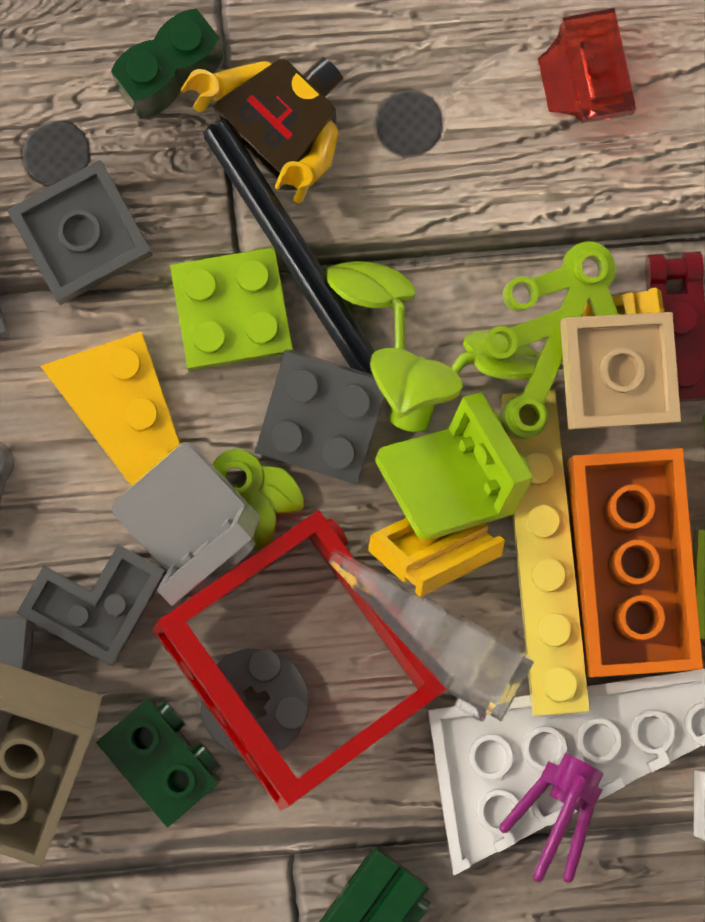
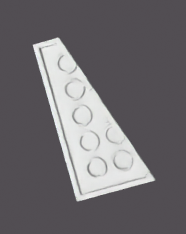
M705 668L702 670H689L587 686L590 710L588 713L532 717L530 695L427 710L453 876L470 868L471 865L516 844L517 841L536 831L555 824L563 803L549 796L554 787L550 785L509 832L502 833L499 829L500 824L509 815L511 810L540 778L548 761L559 766L566 753L603 772L604 775L598 785L602 789L597 800L599 801L626 787L625 785L670 764L671 761L700 746H705Z

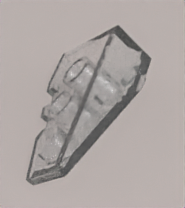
M334 549L329 557V563L452 695L458 698L454 706L484 722L487 715L502 721L534 663L523 647L462 614L456 619L450 615L451 612L448 609L439 605L435 600L425 595L419 597L415 591L409 593L401 588L402 585L392 578Z

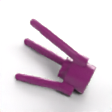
M566 753L559 766L548 761L540 778L499 826L502 833L509 832L550 785L554 786L549 796L563 803V806L533 873V879L536 882L543 881L574 811L577 810L580 813L563 879L567 883H571L574 880L594 806L602 792L598 785L604 773Z

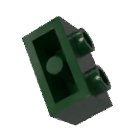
M149 698L136 707L96 743L168 828L221 782L215 772L222 766L202 742H199L195 747L189 743L179 731L186 723L166 700L157 705L152 698Z

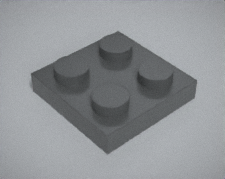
M101 159L7 209L59 305L153 256Z
M287 348L282 357L254 453L357 485L384 400V395L380 391L374 376Z

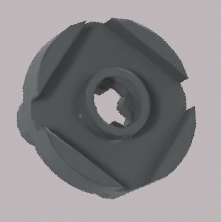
M242 649L227 655L216 664L243 703L246 701L243 692L248 687H252L256 693L266 690L271 699L264 705L267 714L258 719L256 714L250 713L278 752L289 746L298 737L308 717L309 692L299 669L289 659L269 649ZM201 700L202 719L211 737L221 747L241 756Z

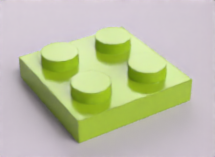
M274 247L170 265L189 372L283 356L287 348L293 350Z

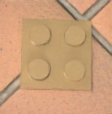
M672 312L566 317L560 320L568 430L681 422Z

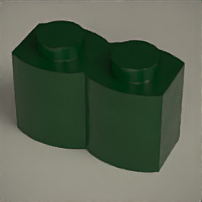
M197 8L176 14L162 25L154 40L143 41L130 47L116 60L111 69V74L117 90L139 119L149 118L161 113L178 97L183 84L191 72L197 69H204L214 73L223 59L219 36Z

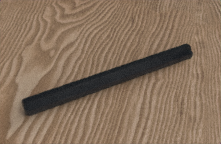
M225 118L209 125L203 131L205 141L346 362L352 369L372 374L370 361L372 354L375 352L374 348L342 298L330 287L323 268L235 130Z

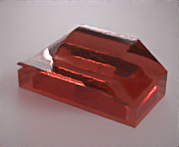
M615 8L563 17L557 38L538 57L548 111L575 116L582 123L633 115L636 105Z

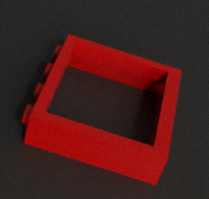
M319 510L159 619L152 629L280 811L291 806L448 689L442 681L444 672L438 661L430 652H421L409 635L412 633V628L405 615L397 607L392 606L390 608L377 591L380 589V584L373 571L365 563L360 562L358 564L345 547L348 545V539L342 528L333 519L329 518L326 520ZM309 539L417 690L297 778L187 623Z

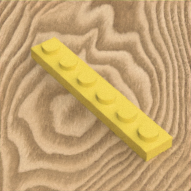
M549 390L544 402L548 411V422L540 434L527 439H517L507 433L517 452L522 454L527 460L533 477L520 504L512 515L532 717L581 714L590 711L555 390ZM524 392L502 394L501 409L508 400L523 395ZM523 406L519 411V418L523 424L531 426L535 421V412L531 407Z

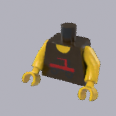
M322 56L303 75L288 60L281 58L273 64L261 61L216 73L197 69L190 73L181 88L182 93L188 90H195L200 93V96L193 104V108L197 112L206 110L212 100L217 101L213 105L216 121L223 118L228 120L247 151L277 180L274 186L275 189L279 190L281 186L287 189L291 185L297 188L293 198L295 203L303 202L309 187L332 167L339 132L335 125L336 108L326 96L343 80V76L327 58Z

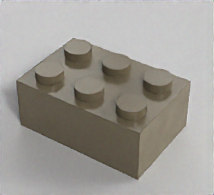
M0 662V854L42 867L94 732L102 696Z

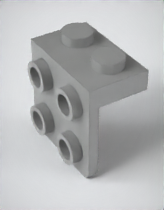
M189 442L179 444L119 496L112 505L113 515L166 570L157 591L171 606L186 594L191 598L209 586L216 578L212 572L225 561L231 566L241 561L256 544L252 538L261 519V516L221 473Z

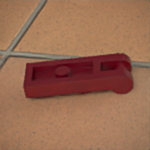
M700 251L684 252L682 258L665 259L664 254L646 255L645 277L647 291L656 287L661 290L664 312L673 313L679 401L705 400V298L702 254ZM683 279L684 293L667 294L666 280Z

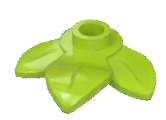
M240 448L226 450L214 460L212 465L226 480L227 471L233 467L243 469L247 475L245 483L231 485L261 516L252 538L256 543L252 550L258 552L271 543L276 526L275 514L291 513L304 508V498L301 489L285 469L274 466H262L260 460L253 453Z

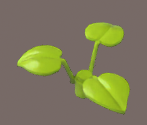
M345 262L325 268L327 282L330 287L345 300L369 308L389 306L394 312L395 348H384L375 351L371 357L370 367L380 391L390 404L387 414L388 420L396 427L410 432L425 431L429 426L435 404L450 401L461 393L463 383L458 375L469 364L475 363L480 372L496 378L517 380L532 377L540 354L530 345H525L517 348L512 356L504 360H492L484 354L481 346L482 338L489 330L474 331L467 334L463 341V347L468 352H463L451 368L441 362L427 360L423 356L417 357L405 350V306L402 302L411 301L416 295V289L408 278L395 269L372 262ZM501 334L493 335L491 339L493 349L498 353H505L508 348L507 339Z

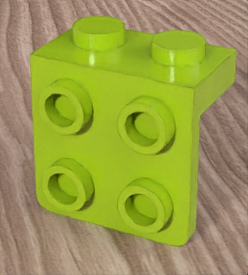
M482 392L462 398L448 429L384 446L379 449L375 458L378 468L415 534L422 540H432L513 515L533 480L527 460L522 454L517 452L504 430L501 417L492 410Z

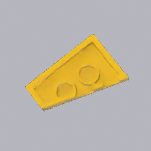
M142 331L41 365V368L131 486L180 444Z

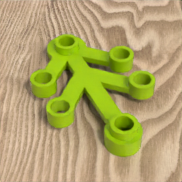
M591 241L579 243L565 254L561 268L532 279L524 276L517 277L504 287V303L509 309L517 312L525 311L532 307L539 297L567 289L559 310L511 328L506 326L494 327L487 331L482 338L481 346L484 354L492 360H504L512 356L517 348L547 337L535 364L534 373L529 378L523 395L508 400L501 411L504 430L514 438L527 439L540 434L547 425L548 411L544 402L563 360L560 320L566 317H581L588 300L595 316L618 315L608 288L615 278V261L610 251L599 243ZM585 259H591L596 263L598 267L596 277H589L584 273L582 264ZM515 285H522L528 290L529 299L525 304L519 303L514 299L512 291ZM494 334H501L507 339L508 348L505 353H498L493 349L491 339ZM523 406H529L535 412V421L531 426L523 424L519 418V411Z

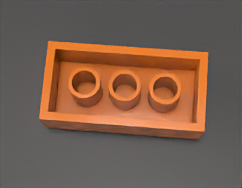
M683 448L572 456L565 464L586 678L702 670L703 662Z

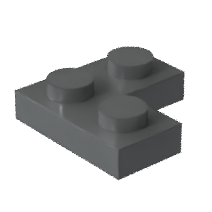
M118 544L92 591L43 566L18 609L17 614L106 664L114 666L157 591L166 571Z

